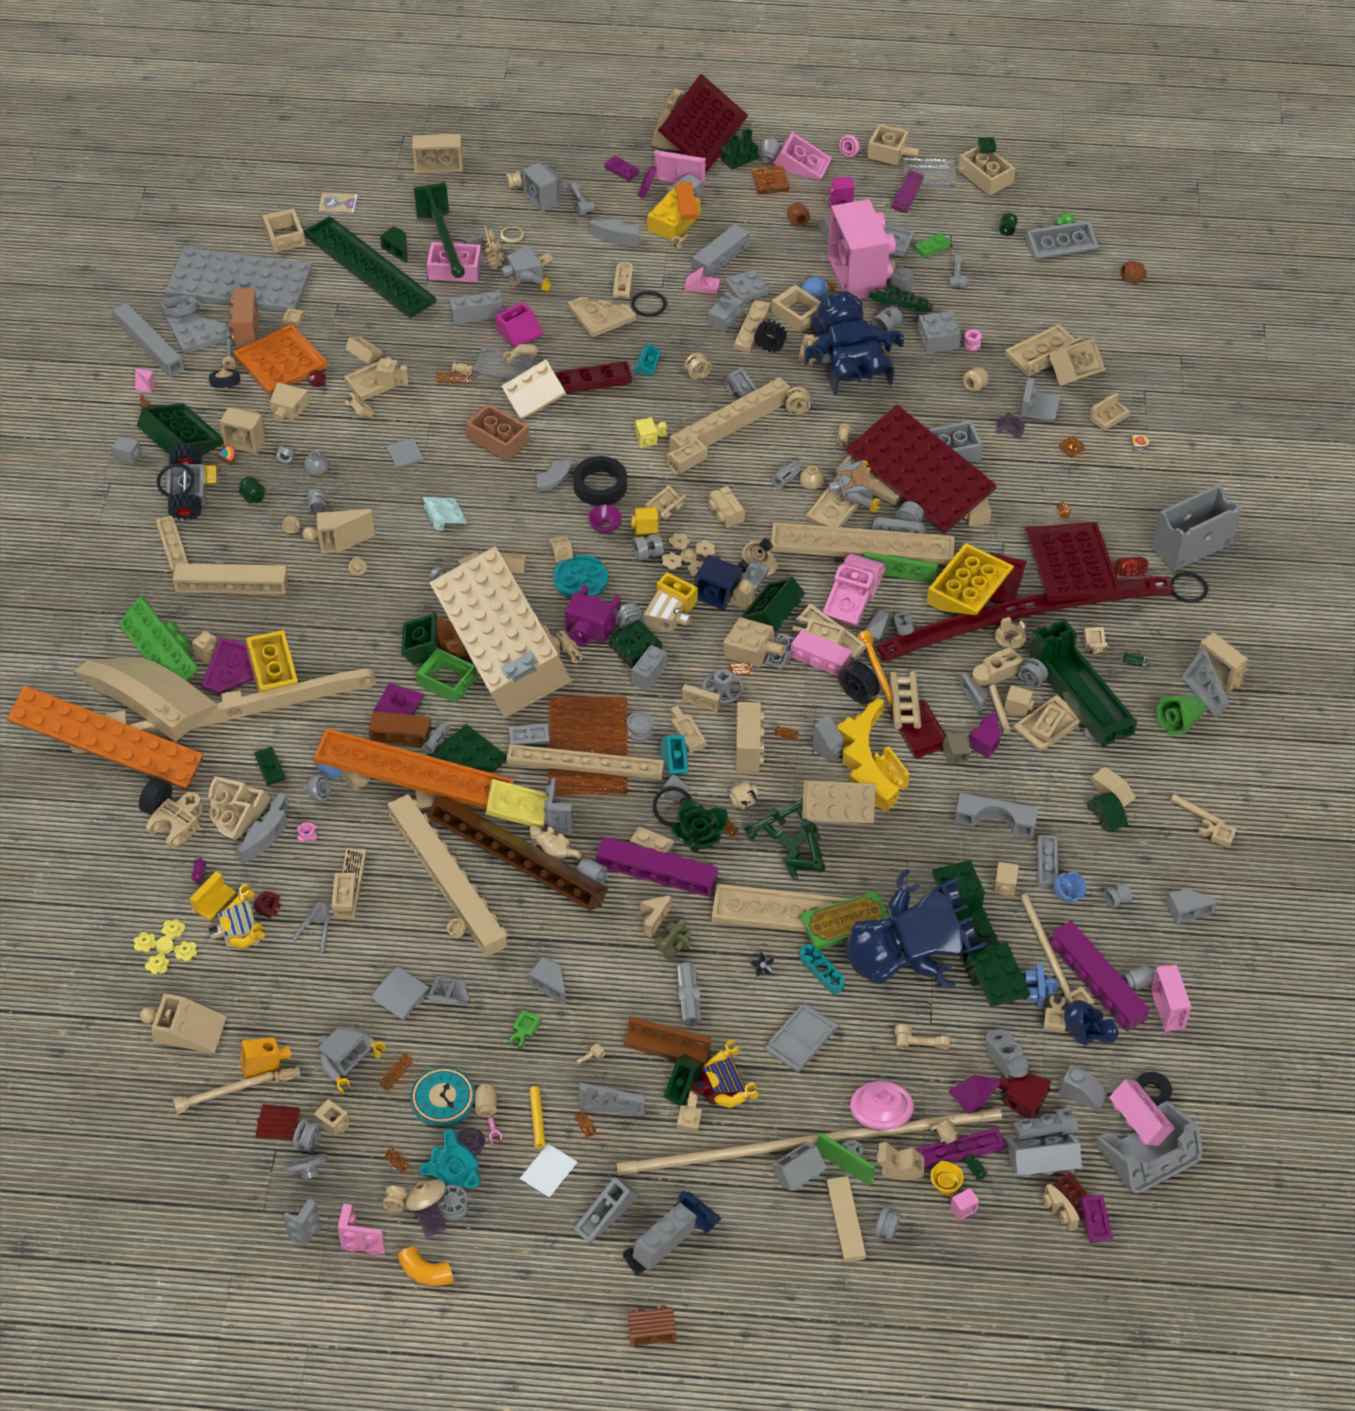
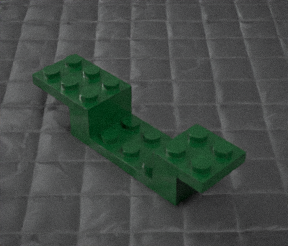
M971 860L932 869V876L937 886L960 877V880L956 881V887L963 903L967 904L968 907L956 911V917L958 921L973 917L971 922L976 937L980 943L986 942L987 944L970 952L959 954L972 986H981L990 1007L1028 998L1030 991L1008 942L999 944L983 908L985 891Z

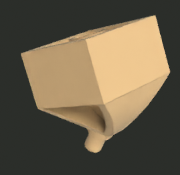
M228 407L220 420L224 446L226 447L230 444L234 449L257 454L265 441L261 414L257 411L240 407Z

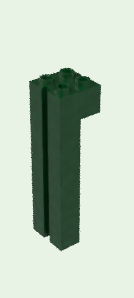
M1064 619L1052 623L1048 629L1045 626L1032 631L1029 658L1037 659L1046 666L1049 673L1046 679L1100 746L1103 747L1111 744L1118 737L1124 739L1134 735L1137 724L1136 719L1075 647L1077 633Z

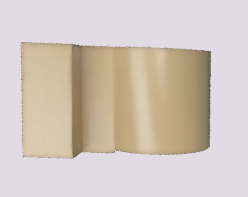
M742 580L733 590L730 604L746 611L755 601V588L748 580Z

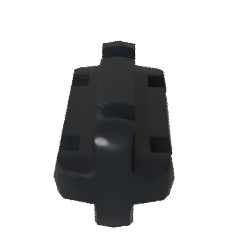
M628 1248L623 1252V1258H626V1262L631 1270L634 1271V1274L639 1275L645 1271V1267L633 1258L634 1249Z

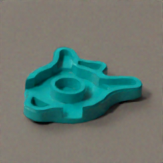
M446 1129L443 1133L444 1148L442 1149L437 1146L431 1149V1159L420 1166V1173L423 1176L436 1177L442 1180L446 1186L456 1185L461 1188H477L481 1183L477 1157L473 1151L460 1143L454 1129Z

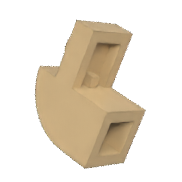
M887 1142L879 1143L877 1160L878 1164L882 1166L883 1176L894 1180H912L924 1177V1156L914 1148L897 1151Z

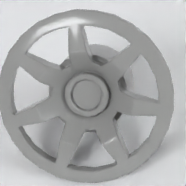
M720 669L704 680L702 689L709 692L717 691V694L721 696L722 693H725L729 700H720V704H728L741 697L744 691V684L736 674L726 669ZM736 681H738L740 684V688L734 686L733 684ZM708 682L713 685L712 687L706 689V685ZM730 690L739 693L738 695L732 698Z

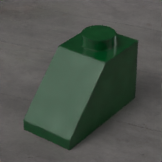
M393 226L380 236L381 248L406 263L408 261L406 233Z
M687 1054L677 1058L663 1098L683 1106L689 1097L690 1091H692V1082L698 1081L704 1062Z

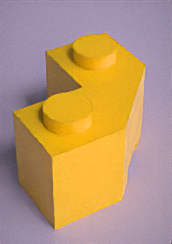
M657 507L635 508L634 516L630 518L631 529H635V536L658 533Z

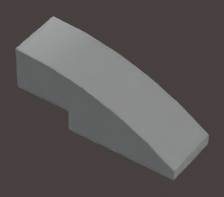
M590 220V235L618 245L639 247V225H623V221Z

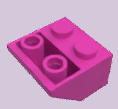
M524 302L495 315L496 331L514 348L519 344H527L543 336V331L533 310Z

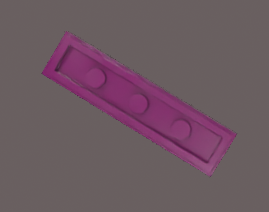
M999 1128L958 1137V1139L949 1144H945L943 1141L917 1147L916 1151L924 1156V1170L934 1168L940 1161L954 1163L962 1161L972 1154L978 1157L1003 1151L1006 1146Z

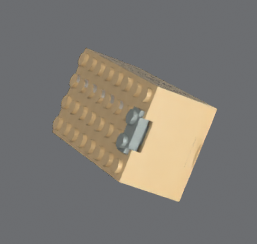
M496 546L429 582L504 718L509 717L572 681L558 653Z

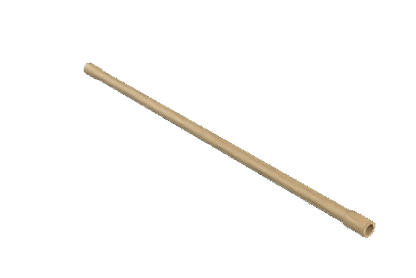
M1000 1107L970 1112L969 1114L962 1113L907 1121L898 1128L890 1130H875L866 1127L825 1133L824 1135L839 1143L848 1140L928 1130L952 1116L954 1120L951 1123L953 1126L1002 1120ZM818 1135L640 1161L616 1163L617 1174L621 1176L641 1171L798 1148L806 1142L816 1145Z

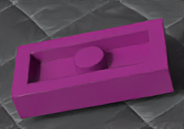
M613 156L604 163L606 170L628 182L639 174V168L617 156Z
M1103 1195L1081 1198L1080 1204L1089 1243L1111 1241L1113 1236Z

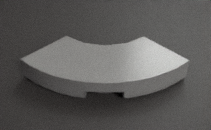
M555 460L548 471L537 474V492L555 488L558 486V483L563 479L565 480L571 470V460Z

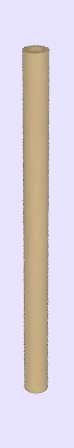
M1023 894L1020 896L1021 901L1065 996L1072 991L1028 894Z

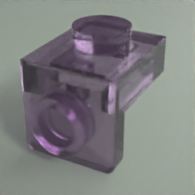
M1008 412L1004 417L1001 416L998 419L996 433L1000 434L1003 430H1006L1015 437L1020 438L1024 432L1025 422Z

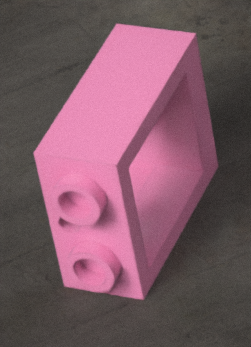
M1177 964L1156 967L1150 991L1164 1032L1185 1029L1191 1011V1004Z

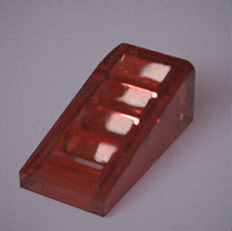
M1069 1172L1052 1186L1057 1188L1068 1199L1081 1221L1084 1219L1083 1213L1078 1209L1081 1207V1204L1079 1202L1075 1205L1073 1201L1078 1197L1089 1196L1073 1174ZM1065 1184L1069 1186L1066 1190L1063 1189ZM1073 1190L1076 1194L1069 1197L1068 1193Z

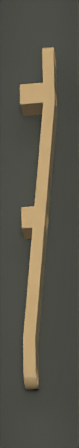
M371 669L348 671L243 697L241 690L222 693L223 702L216 703L218 708L192 729L336 693L369 688L376 683L375 673ZM125 710L105 714L106 717L128 725ZM147 720L130 724L132 727L158 737L167 736ZM70 745V749L74 753L86 752Z

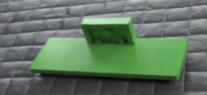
M139 596L119 622V626L144 658L166 667L188 682L198 669L196 663L188 655L192 648L188 638L178 630L179 627L176 623L161 620L146 600Z

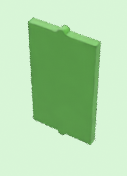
M820 1132L816 1145L821 1156L871 1186L876 1176L874 1174L875 1166Z

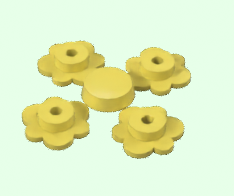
M178 919L173 921L167 920L163 923L164 928H162L161 932L165 936L157 941L154 934H148L147 932H141L139 937L134 938V948L136 951L143 950V952H149L150 949L156 947V950L161 953L149 957V962L145 964L146 970L151 971L153 975H156L158 972L162 974L167 971L169 960L165 959L164 954L170 953L173 949L176 959H182L184 962L190 961L192 956L197 955L194 942L182 941L180 945L174 947L172 939L181 937L182 932L185 930V925L180 923Z

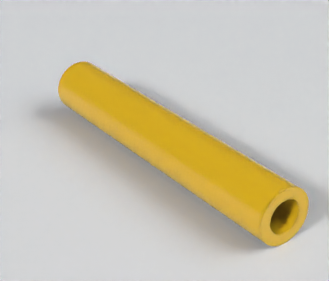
M533 1086L529 1090L534 1144L536 1148H544L546 1145L540 1087Z

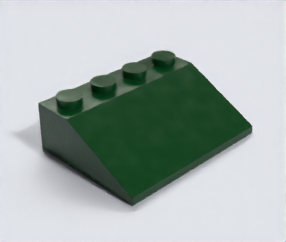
M184 403L141 409L137 427L167 454H169L171 446H175L177 443L179 445L181 443H190V445L196 444V446H200L202 448V456L224 443L223 437Z

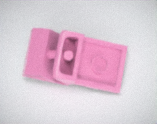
M849 554L845 558L844 564L840 565L834 577L835 583L823 613L832 620L857 627L868 600H873L886 569L885 564Z

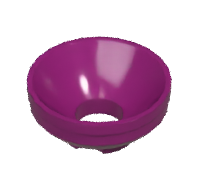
M612 505L596 506L589 513L590 525L598 532L610 533L621 525V512ZM606 522L609 523L610 526L604 528L601 526V524Z

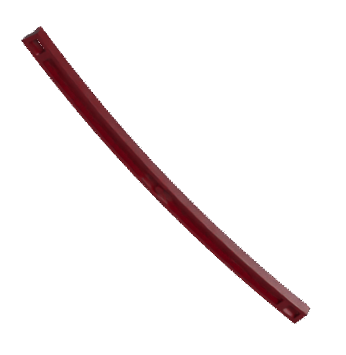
M1169 576L1118 581L1122 590L1119 597L1047 602L1045 593L982 608L977 615L961 614L914 630L911 634L900 635L878 644L877 651L880 653L881 661L889 662L932 644L1000 624L1001 620L1007 617L1015 620L1094 603L1172 595L1173 589ZM1032 605L1035 606V607L1026 609V607H1028V606H1032ZM1017 609V611H1015V612H1011V613H1008V612H1007V611H1011V610Z

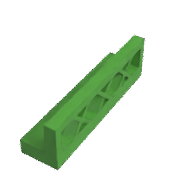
M870 552L864 553V558L885 564L886 569L883 575L933 583L936 580L937 564Z

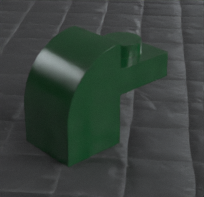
M1113 792L1096 795L1092 800L1086 802L1089 810L1098 813L1101 828L1112 832L1128 825L1123 805Z

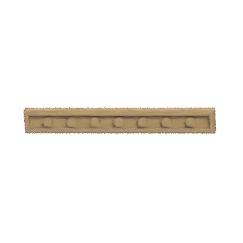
M509 744L506 759L507 764L656 780H662L664 760Z

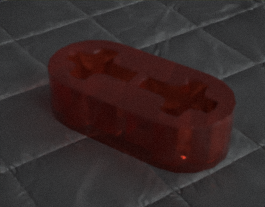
M1143 557L1118 559L1115 562L1114 571L1120 577L1144 575L1148 571L1149 561Z

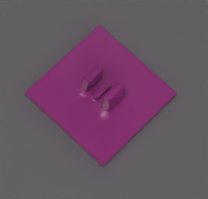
M389 683L373 711L413 715L424 694Z

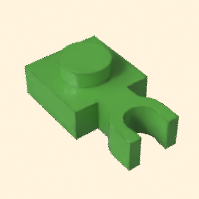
M522 1010L512 1027L516 1033L510 1037L509 1044L513 1046L516 1040H520L518 1047L522 1050L525 1045L526 1036L533 1038L542 1022L541 1017Z

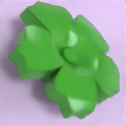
M1065 212L1061 213V217L1056 221L1057 225L1075 222L1073 215L1069 216Z

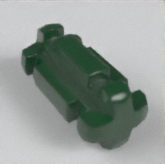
M1125 652L1123 662L1126 663L1128 661L1129 664H1142V666H1145L1147 656L1144 655L1143 657L1141 654H1128V652Z
M974 1154L968 1155L964 1159V1163L968 1164V1169L974 1176L976 1175L977 1180L984 1179L988 1174L987 1171H984V1167L978 1159L975 1160L976 1156Z

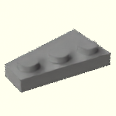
M1206 649L1200 650L1183 674L1182 679L1197 697L1204 702V705L1212 715L1219 717L1229 704V701Z
M581 1082L579 1084L580 1111L645 1113V1096Z

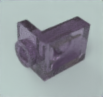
M437 1204L419 1210L418 1213L414 1214L418 1218L426 1238L447 1229Z

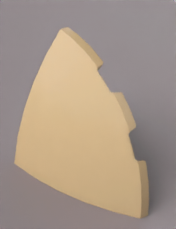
M215 776L208 794V798L211 801V808L208 809L211 821L216 825L220 833L232 840H236L253 825L255 820H258L270 802L271 797L263 790L248 787L245 783Z

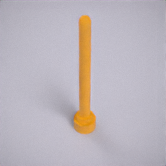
M863 631L857 635V638L866 644L867 654L888 704L893 706L890 686L872 646L873 636L870 631Z

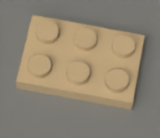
M379 361L344 376L346 384L362 401L394 388L377 384L376 368ZM397 380L395 387L402 384L401 380Z

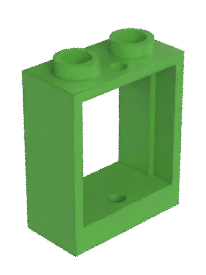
M439 648L433 652L416 673L418 686L454 703L465 695L466 690L477 679L475 665ZM442 666L463 676L454 688L433 679V676Z

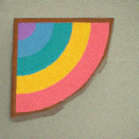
M230 444L217 454L218 459L231 466L235 462V451Z

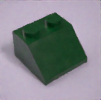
M436 613L403 623L401 654L412 665L427 661L435 649L437 633Z

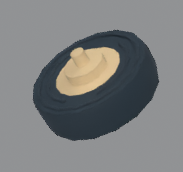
M222 368L209 375V383L212 387L227 389L240 383V374L237 370Z

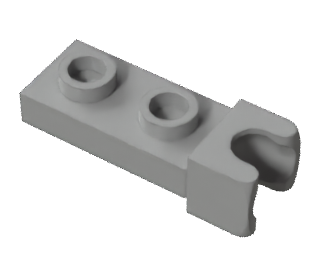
M1068 1107L1056 1110V1114H1044L1041 1117L1025 1118L1014 1122V1130L1019 1139L1024 1140L1062 1132L1063 1135L1075 1133L1078 1131L1076 1116L1072 1115V1110Z

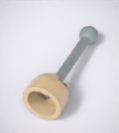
M227 339V356L222 360V368L234 370L236 368V361L231 357V345L233 342L231 339Z

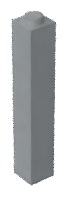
M127 302L112 309L115 323L169 377L184 370L182 357Z

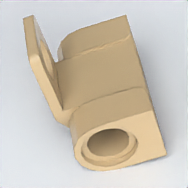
M695 438L681 448L672 452L669 451L666 453V458L669 460L671 471L675 475H680L707 459L708 448Z

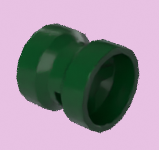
M1006 213L1002 216L999 231L1002 235L1012 236L1015 233L1018 222L1016 215Z

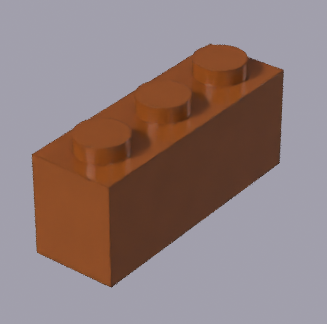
M373 711L368 729L370 740L375 742L422 747L431 733L430 717L422 715L415 716L403 713Z

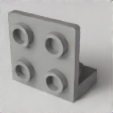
M1028 377L1020 416L1055 422L1060 396L1036 392L1037 386H1034L1035 378Z
M552 778L551 785H547L546 797L548 798L544 802V824L552 827L555 833L572 834V804L557 803L556 778Z

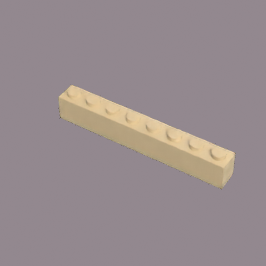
M778 377L671 435L669 451L677 450L695 438L708 447L786 404V393L790 390V386Z

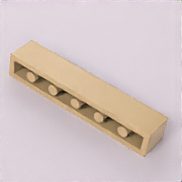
M176 563L173 584L175 592L286 594L288 572L286 565Z

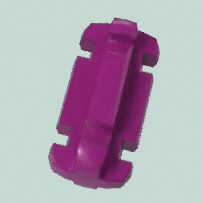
M202 858L194 861L191 880L195 881V883L203 881L206 861Z

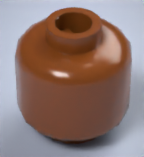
M794 203L788 208L787 217L793 226L802 227L808 223L810 213L805 205Z
M1131 260L1124 263L1120 270L1123 280L1138 284L1142 279H1145L1147 273L1143 263Z

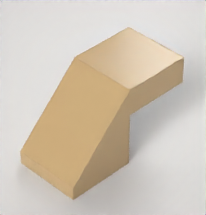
M1102 767L1090 777L1099 794L1113 792L1121 801L1123 808L1136 798L1128 783L1107 767Z

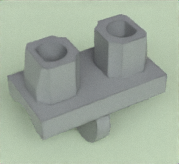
M752 561L741 581L748 580L751 582L756 593L769 572L770 566H763L756 561Z

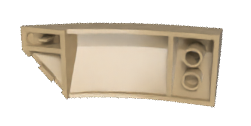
M143 657L87 660L73 671L76 676L99 694L103 693L132 709L174 742L218 708L215 702L179 675Z

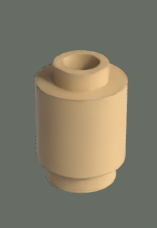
M490 1084L480 1085L475 1092V1112L483 1118L491 1117L497 1112V1092Z

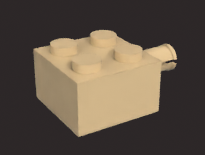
M879 124L868 143L867 158L898 166L904 155L917 159L920 149L908 146L909 131Z
M741 617L738 618L723 642L726 659L760 668L768 653L782 657L786 650L784 644L775 643L773 626Z

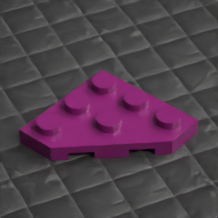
M224 637L219 639L202 683L203 690L219 695L255 680L246 644Z

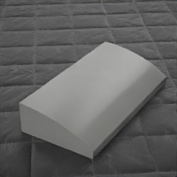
M1090 221L1028 230L1025 236L1027 246L1035 259L1099 249Z

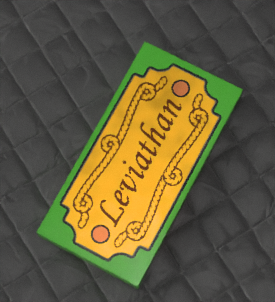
M876 891L800 915V919L815 950L847 941L851 933V927L856 921L889 918Z

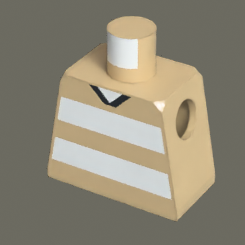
M660 590L656 592L643 614L644 625L647 628L673 632L677 624L688 626L691 618L690 615L683 613L682 601Z

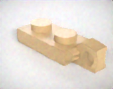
M678 706L671 708L672 726L678 735H685L687 751L692 753L707 747L705 738L690 714H683Z

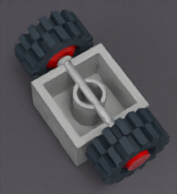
M177 443L175 446L172 445L169 450V463H180L188 466L194 473V484L188 493L183 494V491L188 488L191 482L189 472L181 467H173L167 470L166 492L174 494V496H166L168 513L172 518L177 517L179 520L181 518L183 520H187V518L193 520V518L196 519L201 515V506H206V471L204 464H202V448L196 446V444L181 443L179 445Z

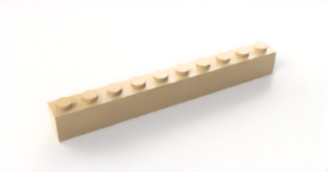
M409 794L388 803L389 817L455 914L466 922V930L485 958L506 948L508 934L505 928L498 925L496 915L493 912H489L485 899L478 896L476 886L473 883H469L465 870H460L456 857L449 854L446 843L440 841L436 828H431L427 815L420 812L417 801L412 800Z

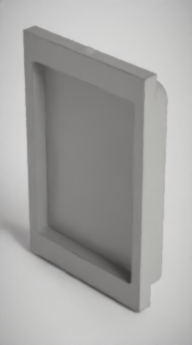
M804 1003L771 1038L769 1044L765 1047V1051L799 1073L838 1029L839 1025Z

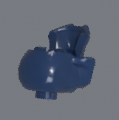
M1074 1000L1065 1009V1024L1076 1038L1078 1044L1088 1045L1093 1040H1098L1101 1043H1112L1117 1039L1119 1033L1115 1022L1112 1019L1102 1020V1011L1094 1009L1089 1003L1082 1000Z

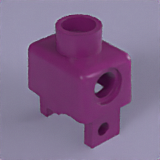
M582 585L578 594L573 593L565 610V626L570 638L581 645L588 644L591 639L605 642L616 626V611L621 609V597L615 595L609 604L602 601L600 597L588 596V586Z

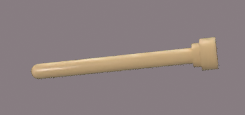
M269 1071L188 1098L186 1096L174 1097L172 1100L177 1115L184 1113L186 1109H189V1106L272 1080L274 1073Z

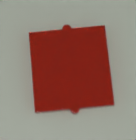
M262 1104L260 1117L257 1118L256 1138L293 1141L296 1127L298 1126L297 1121L300 1108Z

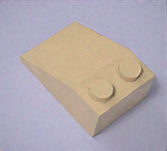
M1095 338L1049 353L1060 386L1105 371Z

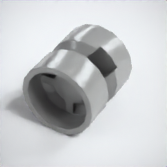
M888 305L872 318L871 325L878 326L888 334V332L902 323V314L895 306Z
M659 533L648 534L646 538L640 536L632 539L633 551L637 561L646 560L650 555L654 558L664 554L663 543Z

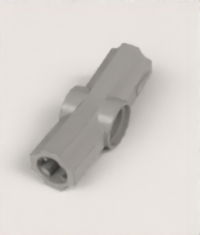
M686 962L677 965L679 982L678 1001L679 1005H681L683 1025L694 1027L701 1023L699 1007L700 990L696 980L695 964Z

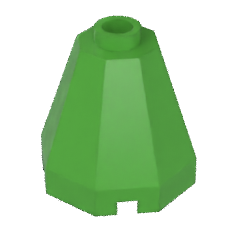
M1165 696L1160 699L1159 702L1161 704L1155 709L1159 725L1162 728H1166L1168 730L1166 732L1169 735H1182L1200 719L1205 711V706L1199 697Z

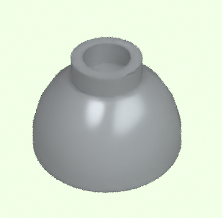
M312 451L304 462L305 471L313 475L322 474L329 468L327 458L318 451Z
M318 774L305 784L304 791L312 799L323 802L330 795L331 785L325 775Z

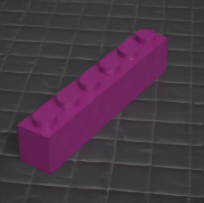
M603 837L596 853V862L607 867V870L710 898L718 880V867L712 864L697 862L690 858H682L672 853L657 851L653 848L641 847L634 843H626L616 838Z
M1072 920L1052 931L1050 939L1052 949L1062 956L1065 964L1075 971L1078 979L1089 987L1091 994L1102 1002L1104 1009L1115 1017L1119 1026L1128 1032L1147 1021L1150 1009Z

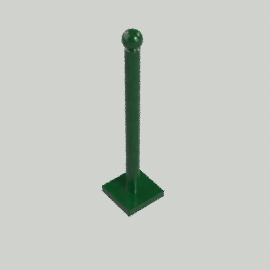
M446 183L413 188L417 218L433 217L452 268L451 273L455 278L463 277L465 269L461 266L442 216L449 213Z

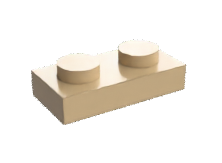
M684 685L682 688L683 702L718 712L721 695L696 686Z
M1049 703L1031 729V734L1048 742L1066 716V711Z
M642 827L637 828L630 840V843L645 848H653L664 853H670L674 847V840Z
M335 873L332 911H353L355 873Z

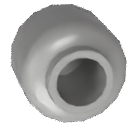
M775 138L764 139L759 150L761 159L764 162L772 163L781 149L780 143Z

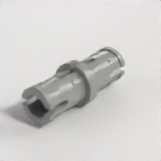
M440 722L436 729L429 734L428 740L422 746L426 754H432L436 747L444 741V736L450 730V725L447 722Z

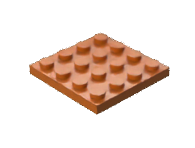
M293 324L283 327L233 352L236 360L269 396L273 395L278 382L291 386L309 377L311 372L315 370L321 371L329 367L328 361Z

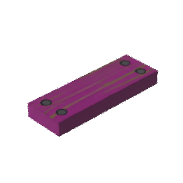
M911 170L908 171L892 204V209L904 213L908 212L924 179L923 174Z

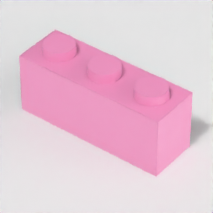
M802 629L791 644L790 657L807 663L814 668L826 671L831 675L838 676L839 672L842 669H847L848 664L851 662L852 650Z
M1125 1079L1109 1097L1114 1103V1108L1123 1114L1127 1119L1126 1123L1128 1126L1135 1129L1139 1134L1138 1138L1145 1145L1159 1146L1174 1130V1126L1137 1081Z

